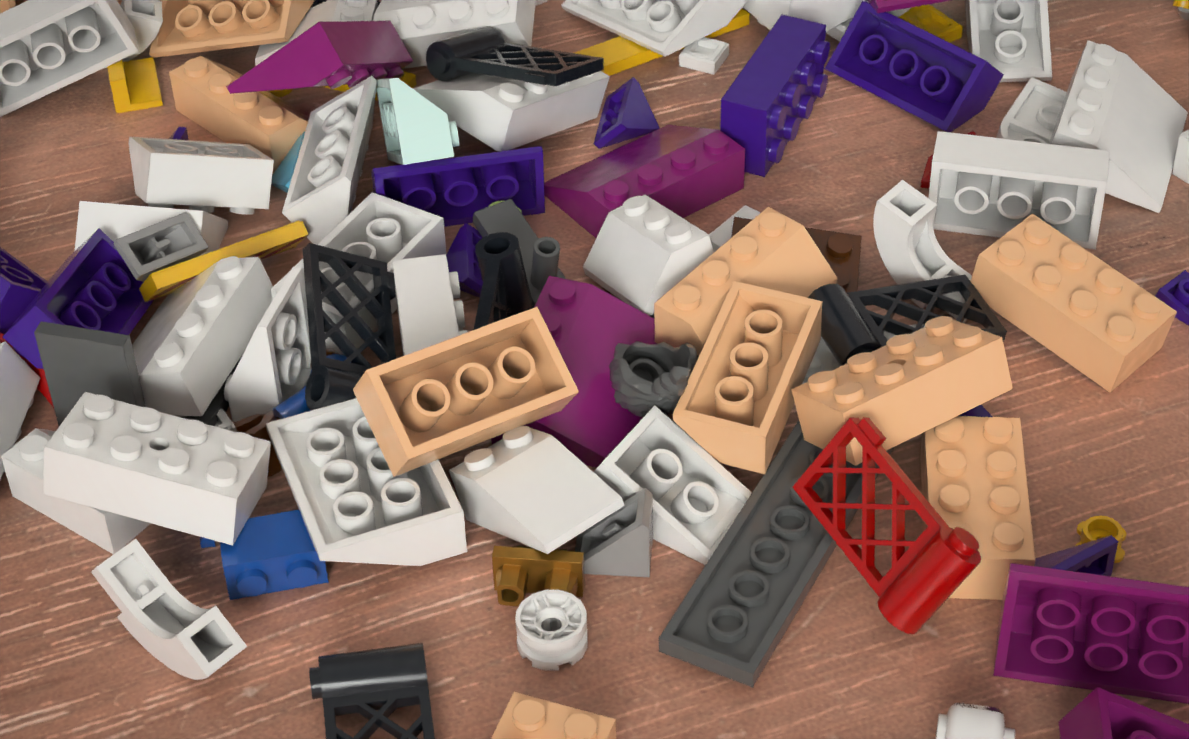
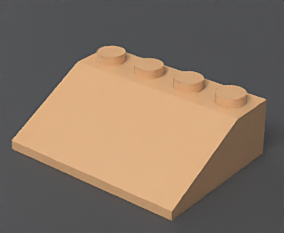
M160 0L162 1L163 23L156 38L151 43L149 54L151 57L156 58L288 42L315 0Z

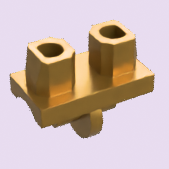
M494 546L492 553L494 590L497 591L498 603L500 605L519 606L525 599L526 593H536L543 590H562L576 597H583L585 589L584 552L555 549L546 554L529 546Z

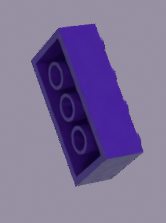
M781 15L721 98L720 131L745 148L744 172L765 177L772 165L781 161L788 141H794L802 120L810 117L817 97H823L828 83V76L823 74L824 64L830 51V43L825 41V24Z

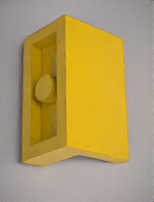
M154 57L123 62L122 59L107 66L116 114L163 106Z

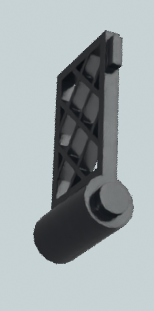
M483 27L434 42L426 52L427 67L430 73L440 81H449L470 73H478L541 85L559 86L604 70V58L505 43L502 34L492 27Z
M497 232L479 240L475 246V253L483 285L473 330L534 308L518 238L508 232Z
M309 243L302 249L312 372L307 380L305 389V400L308 408L315 410L356 398L353 388L367 369L373 368L361 354L368 346L381 360V364L396 359L390 300L396 297L394 273L387 271L386 262ZM319 261L328 263L340 278L332 284L319 270ZM355 271L373 275L374 292L370 293L354 275ZM342 282L361 301L354 309L336 289ZM324 297L344 317L337 324L323 310L322 299ZM364 306L377 320L378 331L375 333L357 313ZM345 322H348L365 341L359 348H356L339 329ZM328 337L347 357L344 361L327 358L325 340Z
M966 275L848 293L838 284H827L814 290L808 297L822 301L821 337L840 366L847 364V360L853 355L872 352L885 346L888 341L884 336L885 331L894 335L911 334L924 328L928 320L941 317L932 313L935 307L958 315L956 321L961 323L966 318L982 324L985 329L981 330L1002 337L1003 342L1007 334L1004 326ZM960 292L966 302L962 303L942 294ZM915 299L928 304V306L924 310L905 303L903 300ZM875 305L888 310V312L883 316L867 310L865 306ZM896 313L918 323L916 327H912L892 318Z
M423 643L318 656L319 667L309 668L312 698H323L326 739H369L379 727L397 739H419L417 736L422 731L424 739H435ZM420 705L421 715L408 730L403 729L388 719L399 707ZM359 713L369 721L354 737H351L336 726V716Z

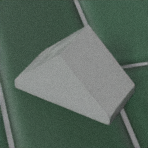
M187 212L118 238L113 243L135 279L142 282L151 273L198 257L209 248Z
M644 488L626 500L624 507L577 535L575 552H584V574L650 577L653 546V493Z

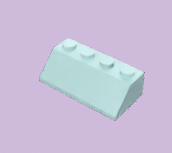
M399 78L376 79V92L388 160L407 165L454 157L453 147L459 146L456 122H450L447 113Z

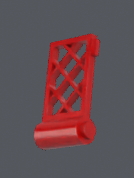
M850 417L792 488L878 595L877 604L879 610L887 621L906 634H916L980 564L979 543L967 530L961 527L953 529L947 525L883 448L882 444L887 438L869 417H863L861 420ZM854 437L862 445V468H846V446ZM824 473H833V503H824L812 488ZM846 473H862V503H846ZM875 473L886 474L892 482V504H875ZM846 509H862V539H853L846 531ZM875 509L892 510V540L875 539ZM905 510H915L928 525L915 541L905 540ZM875 545L892 546V568L884 577L875 567ZM905 546H909L908 550L905 552Z

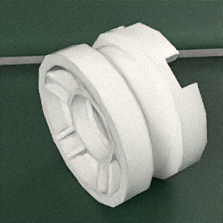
M543 590L531 594L520 603L516 610L515 623L517 649L522 659L527 657L532 661V667L545 671L559 670V665L567 662L573 666L582 659L588 647L587 610L580 599L562 590Z

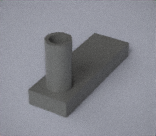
M512 199L474 212L473 224L482 238L497 232H508L518 238L534 306L549 276L566 279L558 267L560 244L558 241L551 237L538 238Z

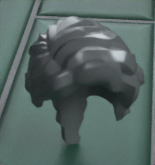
M637 340L631 345L618 343L615 347L614 359L609 365L610 381H612L611 386L615 390L614 397L616 403H620L622 408L628 409L632 414L639 417H644L654 405L666 416L673 414L680 397L688 385V379L699 357L695 346L685 343L679 347H673L666 342L646 344Z

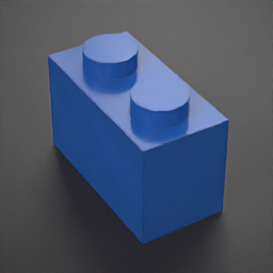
M300 510L248 518L233 545L220 542L223 570L230 600L329 582L326 563L319 560Z

